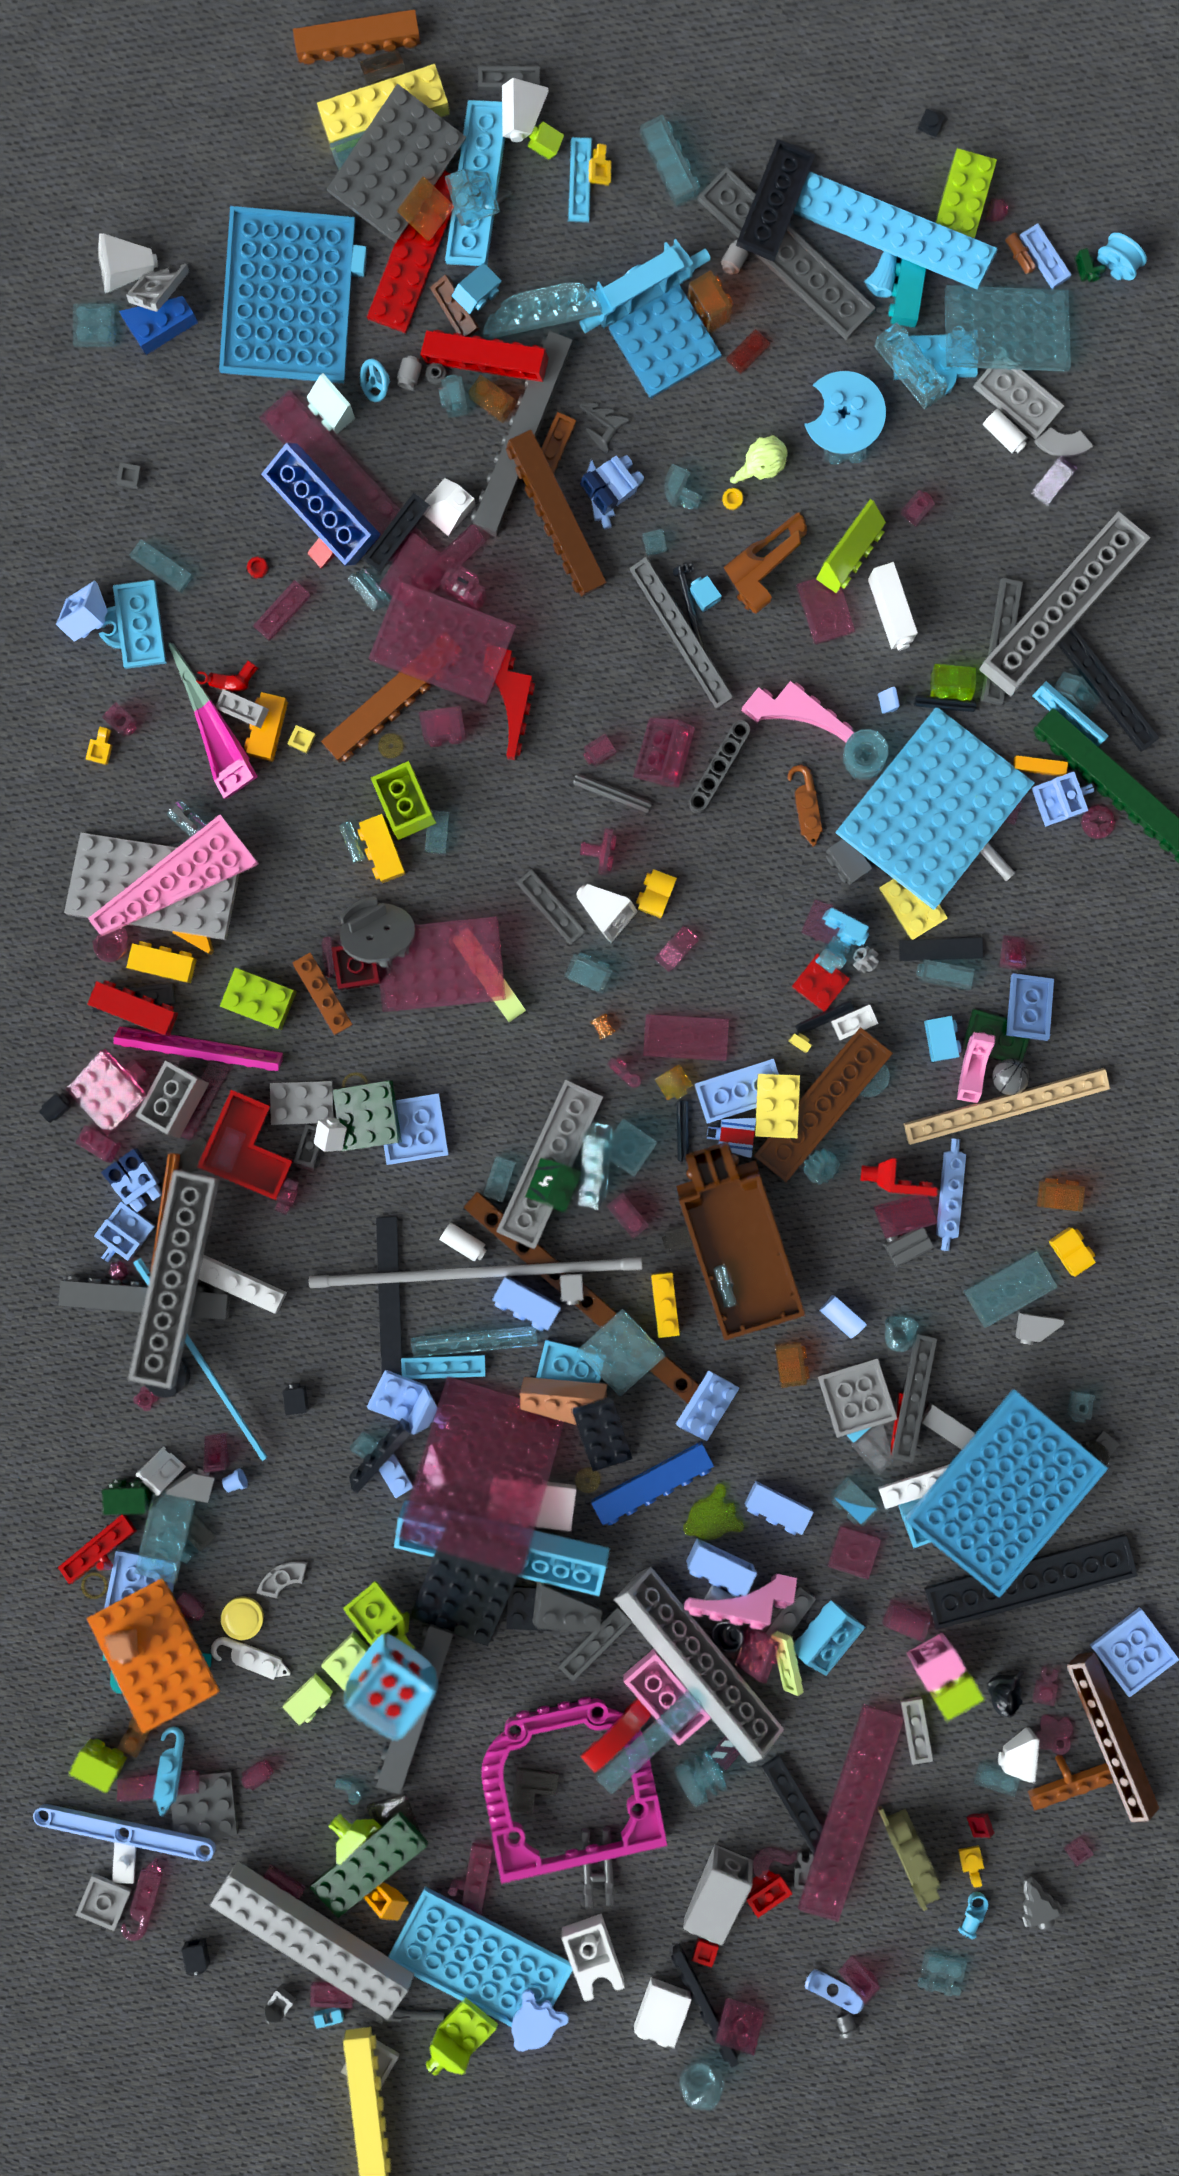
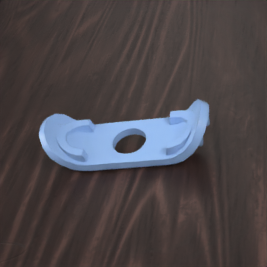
M817 1969L811 1971L805 1983L807 1990L835 2003L852 2014H858L864 2006L863 1995L854 1988ZM836 1984L838 1986V1993L835 1996L827 1994L828 1985Z

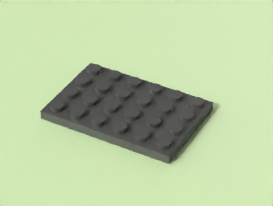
M397 83L328 186L327 192L393 242L397 243L466 140V136Z

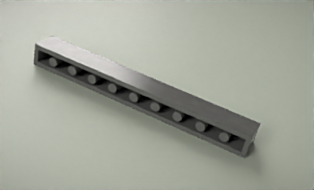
M549 331L547 338L543 337L540 344L545 349L549 358L544 380L539 382L526 379L524 386L526 391L524 395L520 394L517 402L519 408L517 413H513L509 422L511 428L509 433L505 432L503 436V448L495 456V468L493 471L490 470L487 476V488L481 491L479 497L481 503L478 509H474L471 517L475 529L496 537L520 480L515 470L517 466L514 460H511L507 455L506 445L509 439L530 429L535 438H537L573 348L572 339Z

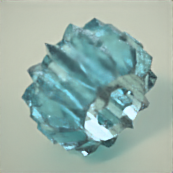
M824 1148L820 1152L816 1150L815 1154L809 1155V1159L804 1161V1172L813 1183L819 1185L823 1182L828 1183L829 1179H834V1174L839 1173V1161L833 1152L827 1151Z

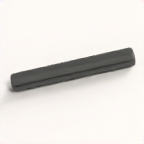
M576 774L573 784L646 813L651 808L652 803L648 800L581 774Z

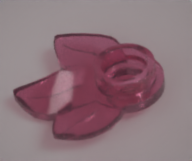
M1042 1715L1041 1731L1034 1733L1039 1739L1038 1747L1044 1750L1051 1749L1058 1755L1066 1754L1071 1747L1069 1738L1073 1732V1727L1067 1717L1062 1718L1058 1722L1052 1716ZM1058 1740H1062L1064 1742V1746L1062 1748H1058L1056 1746V1742Z

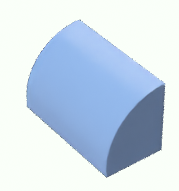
M834 1295L819 1309L849 1338L856 1336L867 1325Z

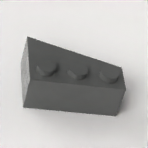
M537 1581L533 1623L538 1629L600 1631L602 1611L596 1605Z

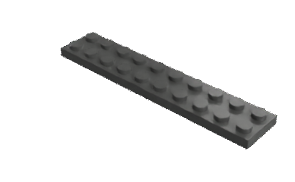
M726 167L698 196V201L739 238L756 194ZM789 225L774 262L756 255L845 340L876 309Z

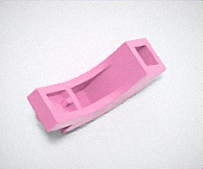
M973 1033V1036H970L963 1060L957 1100L978 1103L982 1094L987 1060L994 1045L995 1036L986 1033Z

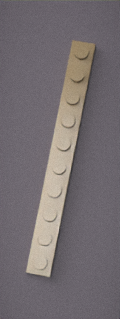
M1104 1068L1025 1089L1015 1095L1000 1096L904 1123L908 1143L910 1145L1109 1090L1107 1072Z

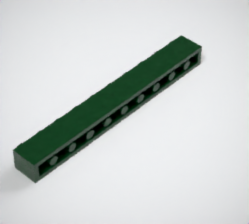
M1052 708L1034 727L1035 737L1041 742L1046 741L1051 746L1050 749L1057 756L1062 755L1070 768L1079 770L1082 773L1081 777L1086 782L1095 784L1098 787L1097 791L1102 796H1108L1112 799V804L1120 811L1124 810L1129 814L1128 819L1134 824L1139 823L1144 828V833L1150 838L1155 837L1160 842L1159 846L1166 852H1172L1175 855L1174 859L1179 863V818L1056 709Z

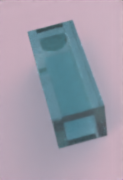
M925 959L922 961V964H918L916 976H920V982L968 991L972 986L975 969Z

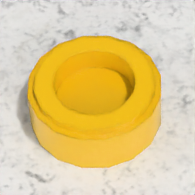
M730 488L724 492L723 504L726 508L735 510L742 505L743 495L739 489Z

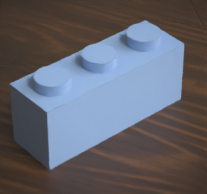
M755 1481L745 1501L748 1512L756 1516L759 1513L766 1516V1521L776 1526L778 1523L785 1526L784 1529L793 1535H796V1533L803 1534L813 1514L811 1508Z

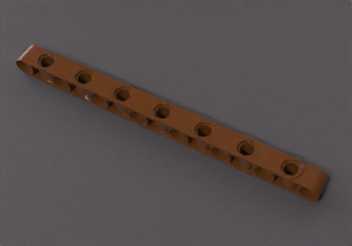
M478 1191L465 1204L464 1208L527 1264L559 1263L538 1243L535 1249L530 1247L527 1252H522L518 1247L519 1242L496 1232L504 1214ZM490 1213L497 1214L499 1218L497 1224L492 1225L488 1222L487 1216ZM540 1274L561 1293L560 1278L553 1279L550 1274ZM582 1283L583 1297L590 1296L593 1299V1303L587 1307L579 1300V1304L574 1305L688 1404L698 1389L699 1384ZM617 1323H621L624 1326V1331L620 1334H616L612 1330L613 1326ZM647 1351H653L656 1357L652 1361H647L644 1358V1354ZM680 1378L687 1381L686 1387L682 1389L677 1388L675 1385L676 1381Z

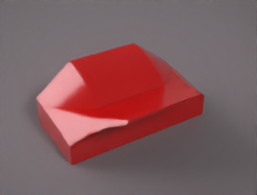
M766 1869L752 1879V1887L746 1897V1901L757 1918H759L790 1897L792 1891L780 1874H774Z

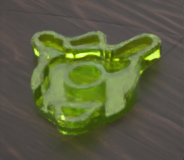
M718 1483L715 1485L708 1497L702 1498L692 1505L688 1519L683 1525V1531L686 1535L697 1536L705 1540H714L730 1531H743L744 1523L735 1517V1504L732 1502L723 1503L726 1488L723 1484Z

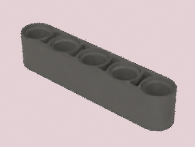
M738 720L730 728L691 795L689 808L692 812H704L748 738L750 727L746 721ZM735 728H743L745 735L738 736L734 731ZM732 745L735 748V752L728 754L725 752L724 747ZM722 763L725 770L722 772L716 771L714 764ZM707 780L712 781L714 788L708 790L704 788L703 783ZM696 798L702 799L704 806L701 808L695 807L693 800Z

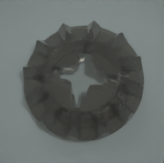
M1087 1440L1079 1444L1089 1453L1094 1451V1457L1105 1467L1108 1465L1110 1455L1106 1447L1101 1443Z

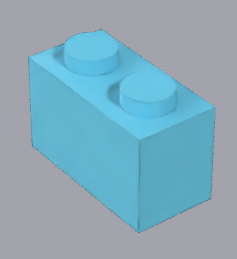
M482 263L457 285L452 297L469 314L475 309L479 311L486 304L488 298L492 300L498 294L499 290L497 288L501 280L485 263Z
M952 1016L924 1021L931 1062L959 1057L961 1045L959 1040L956 1041L957 1023L955 1020H952Z

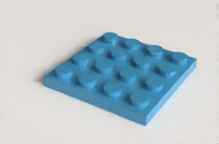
M680 285L609 326V331L650 399L721 358L720 351Z

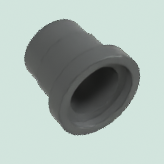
M849 2011L845 2012V2016L840 2014L836 2016L841 2038L851 2037L860 2031L859 2025L855 2024L854 2018Z

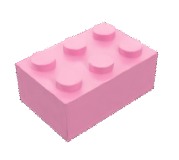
M943 1632L906 1652L928 1691L940 1689L946 1681L958 1679L962 1676V1672L966 1671Z

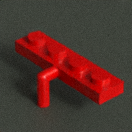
M122 1514L62 1563L58 1569L68 1584L76 1582L95 1565L98 1570H111L113 1564L107 1555L137 1530L127 1515Z

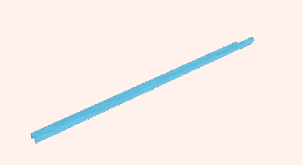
M140 1258L133 1262V1264L149 1286L150 1276H147V1274L150 1272ZM186 1334V1345L261 1460H265L267 1455L246 1425L188 1334Z

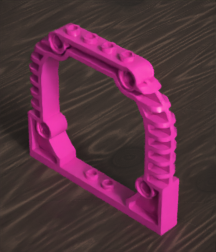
M583 1697L578 1699V1702L571 1704L570 1701L558 1703V1706L553 1708L542 1706L537 1708L535 1712L529 1713L528 1710L517 1712V1716H512L506 1721L505 1731L499 1734L487 1749L482 1763V1784L501 1884L667 1846L648 1748L641 1730L625 1745L634 1795H631L627 1800V1810L630 1818L621 1832L623 1841L601 1846L592 1844L588 1845L584 1850L570 1849L565 1854L540 1859L539 1851L525 1841L523 1826L518 1822L512 1821L503 1779V1766L510 1750L525 1746L530 1741L532 1734L584 1723L593 1730L609 1729L623 1713L607 1708L603 1700ZM599 1706L603 1709L600 1715L592 1714L594 1707ZM513 1725L521 1727V1730L516 1734L511 1733L509 1730ZM641 1803L643 1808L640 1811H634L632 1809L633 1806ZM517 1831L520 1836L517 1839H511L509 1834Z

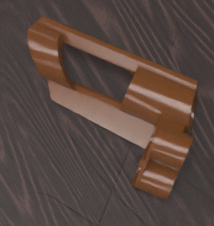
M801 513L794 514L764 540L751 544L723 567L738 590L737 598L745 604L746 607L744 608L746 610L751 609L757 614L771 602L772 596L760 581L801 544V539L807 533V526ZM789 529L791 536L765 557H757L755 555L784 530Z

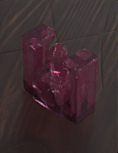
M287 1177L276 1200L279 1202H277L275 1211L287 1215L290 1206H293L299 1191L297 1187L300 1181Z

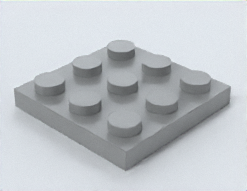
M878 1359L818 1377L837 1438L897 1420Z

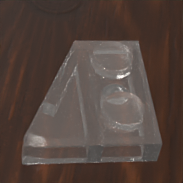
M883 1424L871 1427L854 1443L850 1442V1445L877 1475L893 1463Z

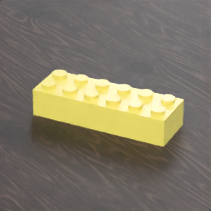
M435 64L318 102L319 113L332 152L355 146L397 83L440 117L449 115L448 101Z

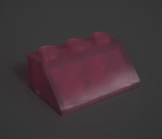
M649 718L633 777L662 786L679 788L695 728L678 719Z

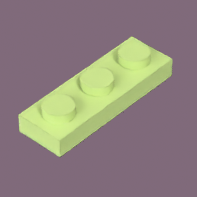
M776 1631L771 1636L783 1690L799 1696L804 1691L798 1668V1660L794 1650V1642L791 1636Z

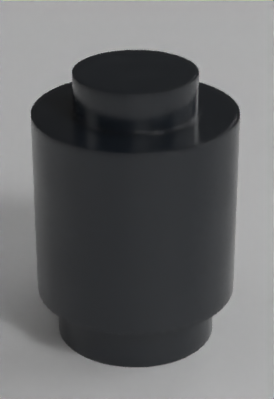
M56 1092L41 1106L42 1109L39 1112L49 1123L53 1120L57 1121L71 1108L69 1104L71 1100L64 1093L59 1094Z

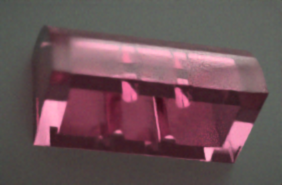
M891 1599L882 1623L884 1627L924 1642L929 1628L930 1614Z

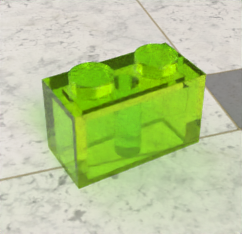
M934 664L930 682L931 697L951 698L962 701L972 700L976 689V668Z

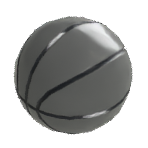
M1006 1059L995 1066L992 1079L998 1091L1006 1095H1015L1021 1093L1028 1086L1030 1075L1028 1068L1023 1062L1017 1059Z

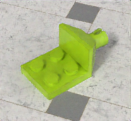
M377 1581L343 1608L371 1646L385 1633L415 1649V1646L411 1644L405 1635L409 1632L410 1614L407 1611L402 1614Z
M339 1813L328 1825L340 1837L336 1843L337 1863L340 1865L365 1839L381 1826L374 1819L355 1820L351 1824Z
M465 1997L444 2021L438 2025L430 2046L432 2057L426 2062L428 2071L431 2072L434 2067H437L432 2072L433 2075H438L443 2068L449 2072L463 2075L471 2054L497 2029L498 2023Z

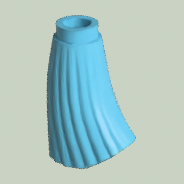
M885 251L875 271L864 281L868 289L875 296L882 298L892 295L897 256Z

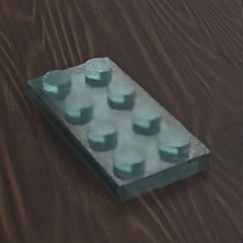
M1033 1251L963 1292L982 1326L987 1328L1056 1289L1057 1285L1039 1253Z
M164 1491L158 1496L153 1493L134 1574L171 1583L177 1582L196 1500L168 1495Z

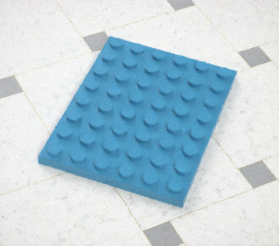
M230 206L220 373L317 381L319 376L324 373L330 382H345L355 217Z
M1013 1389L904 1520L1000 1598L1108 1468Z

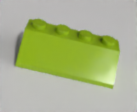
M872 499L868 501L829 555L816 580L835 593L841 587L845 589L851 580L849 577L851 572L856 573L862 565L861 558L863 556L868 557L874 548L871 544L874 541L878 543L884 534L882 528L886 522Z

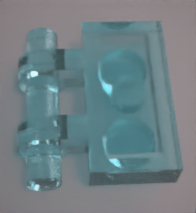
M925 1950L921 1973L928 1974L927 1980L919 1978L918 1987L925 1988L928 1992H943L944 1995L950 1997L952 1995L960 1996L961 1988L953 1986L954 1981L963 1982L967 1964L966 1959ZM936 1976L945 1978L946 1983L935 1982Z

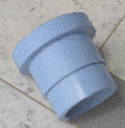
M240 1468L222 1479L223 1487L228 1493L248 1487L246 1476Z

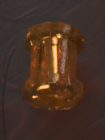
M606 1013L590 1022L599 1033L600 1040L616 1032L608 1022V1015Z

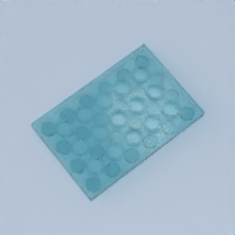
M946 285V367L1044 371L1070 370L1068 290L981 286L977 290L970 286Z

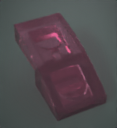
M683 926L654 959L670 972L699 939Z

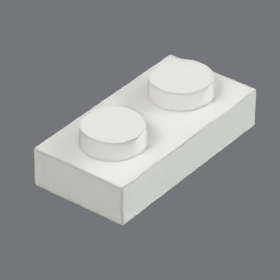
M868 1005L831 1021L840 1041L855 1034L860 1027L865 1030L878 1024V1021L871 1006Z

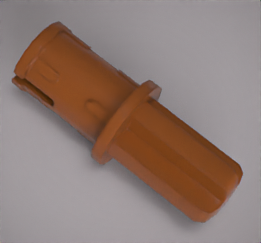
M1017 233L1011 234L1006 238L1005 242L1013 252L1014 260H1018L1026 274L1033 272L1036 264L1028 253V247H1024Z

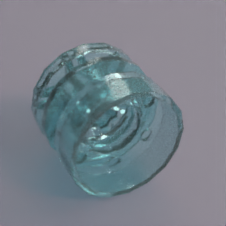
M870 729L859 730L853 733L847 740L843 752V764L846 771L852 777L860 780L876 777L883 770L888 757V745L885 738L878 732ZM862 753L869 756L867 761L864 758H860Z
M706 1749L701 1751L704 1762H702L698 1755L693 1756L696 1765L694 1768L688 1761H684L674 1767L680 1784L695 1808L709 1801L706 1792L708 1789L714 1796L719 1795L715 1785L722 1792L728 1790L720 1766Z

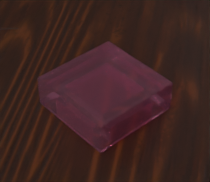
M1081 1836L1063 1847L1076 1866L1094 1855Z

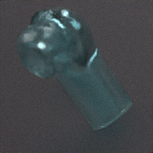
M336 1779L335 1789L346 1791L350 1804H358L361 1799V1792L357 1784L350 1780Z

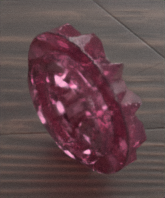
M1100 805L1090 807L1083 814L1081 820L1084 832L1089 837L1095 839L1108 836L1113 831L1116 822L1113 817L1114 813H1111L1108 807ZM1098 815L1100 820L1107 821L1101 824L1100 828L1096 823L1090 822L1096 820Z

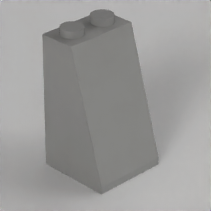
M714 1844L685 1914L683 1929L691 1934L701 1936L712 1943L723 1945L752 1887L753 1860Z

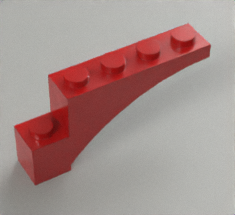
M487 645L483 667L493 677L504 700L509 726L506 756L507 759L515 760L516 755L520 756L522 743H519L520 735H525L527 723L523 722L525 715L529 716L531 703H528L529 695L534 694L535 683L532 682V676L509 671V669L513 670L515 665L512 650Z

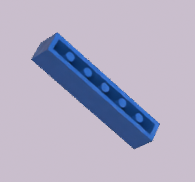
M700 1441L591 1499V1504L602 1525L607 1523L612 1525L620 1520V1516L624 1514L628 1516L638 1510L637 1507L645 1504V1506L652 1504L656 1501L657 1496L661 1494L664 1496L669 1495L675 1491L674 1487L680 1484L685 1486L693 1481V1477L699 1474L704 1476L710 1473L714 1465Z

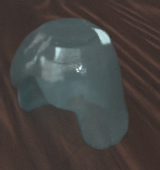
M888 1316L885 1319V1343L887 1347L895 1352L909 1350L913 1345L919 1324L914 1319L908 1317ZM895 1327L902 1328L906 1338L893 1337V1329Z

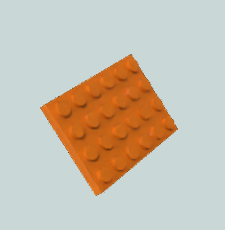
M164 1577L87 1618L142 1734L220 1692ZM137 1629L138 1656L132 1658V1662L119 1663V1660H112L106 1643V1636L115 1631Z

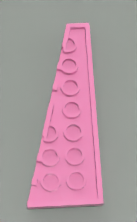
M219 815L88 919L99 934L104 936L246 871L259 863L224 818Z

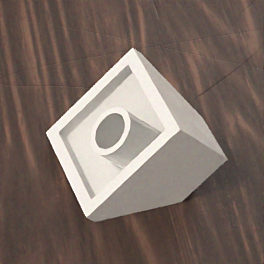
M444 478L425 500L431 507L425 516L449 536L476 506L475 499L461 486Z
M1026 1727L1003 1746V1752H999L998 1763L1006 1774L1035 1783L1039 1739L1031 1728Z

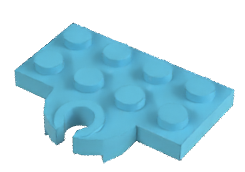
M976 334L895 336L892 339L894 380L915 379L916 388L920 394L922 393L927 397H933L934 389L931 387V384L934 382L939 383L942 387L939 393L941 398L951 392L956 383V378L976 377L978 374Z
M149 580L113 585L115 606L107 608L105 623L102 627L113 624L114 631L110 634L100 632V637L107 645L122 650L125 669L165 664L166 655L156 582Z

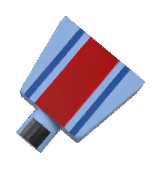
M756 1118L722 1119L720 1128L708 1126L707 1139L719 1140L718 1144L728 1141L732 1153L751 1158Z

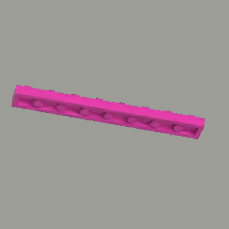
M121 1026L114 1035V1044L123 1047H135L147 1051H159L165 1054L202 1058L207 1061L214 1060L226 1064L263 1068L268 1071H278L283 1059V1053L176 1035L165 1036L157 1032Z

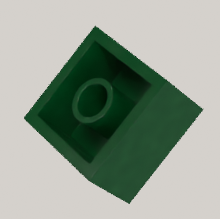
M126 1478L114 1479L112 1483H108V1486L102 1489L103 1515L146 1513L154 1506V1492L143 1483L141 1478H135L133 1482H126Z

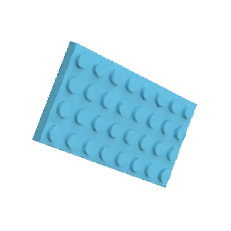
M426 1886L388 1955V1958L414 1973L415 1977L461 2001L465 1997L468 1998L484 2013L512 2027L513 2017L522 2007V1994L524 1990L530 1989L534 1992L538 2005L547 2000L553 2007L573 1970L571 1963L564 1958Z

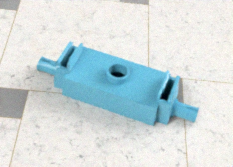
M674 239L672 247L665 242L662 254L643 265L631 268L624 276L607 286L602 287L598 281L596 291L590 288V302L595 309V313L580 321L584 333H587L600 324L603 328L614 324L674 287L683 284L685 280L692 277V273L696 268L710 261L711 257L707 249L704 248L689 257L679 242Z

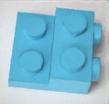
M832 907L822 917L826 921L825 924L833 929L840 928L836 936L840 937L839 941L845 945L851 946L853 944L860 946L868 938L869 933L866 932L868 926Z

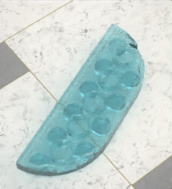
M574 282L561 283L518 293L500 303L502 307L494 315L490 314L484 326L483 336L488 340L602 315V306L594 291L589 290L583 284Z

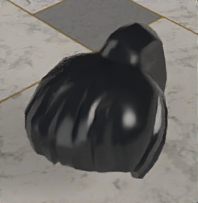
M1023 1670L1014 1675L995 1676L988 1682L987 1689L991 1696L993 1707L1000 1716L1011 1718L1022 1705L1020 1680L1024 1674Z

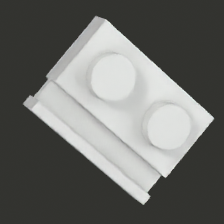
M164 1446L135 1475L140 1477L143 1483L157 1496L186 1467L172 1453L169 1454Z

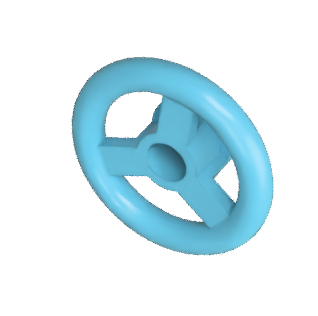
M368 359L363 363L360 370L361 387L369 400L380 402L387 394L390 378L378 360ZM368 367H369L370 376H369V381H368V383H367V382H366V372H367V369H368ZM373 387H377L381 392L375 396L370 390Z

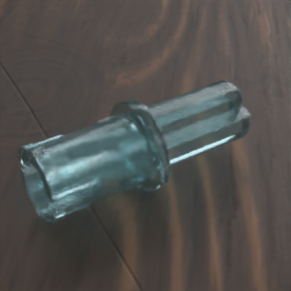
M351 822L342 823L339 827L346 842L344 845L348 847L353 863L365 860L366 858L359 844L360 839H357Z
M724 1265L715 1267L714 1273L718 1283L717 1290L720 1291L724 1308L737 1305L732 1289L733 1283H730L726 1267Z

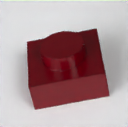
M970 1814L967 1817L973 1837L991 1838L995 1834L988 1814Z

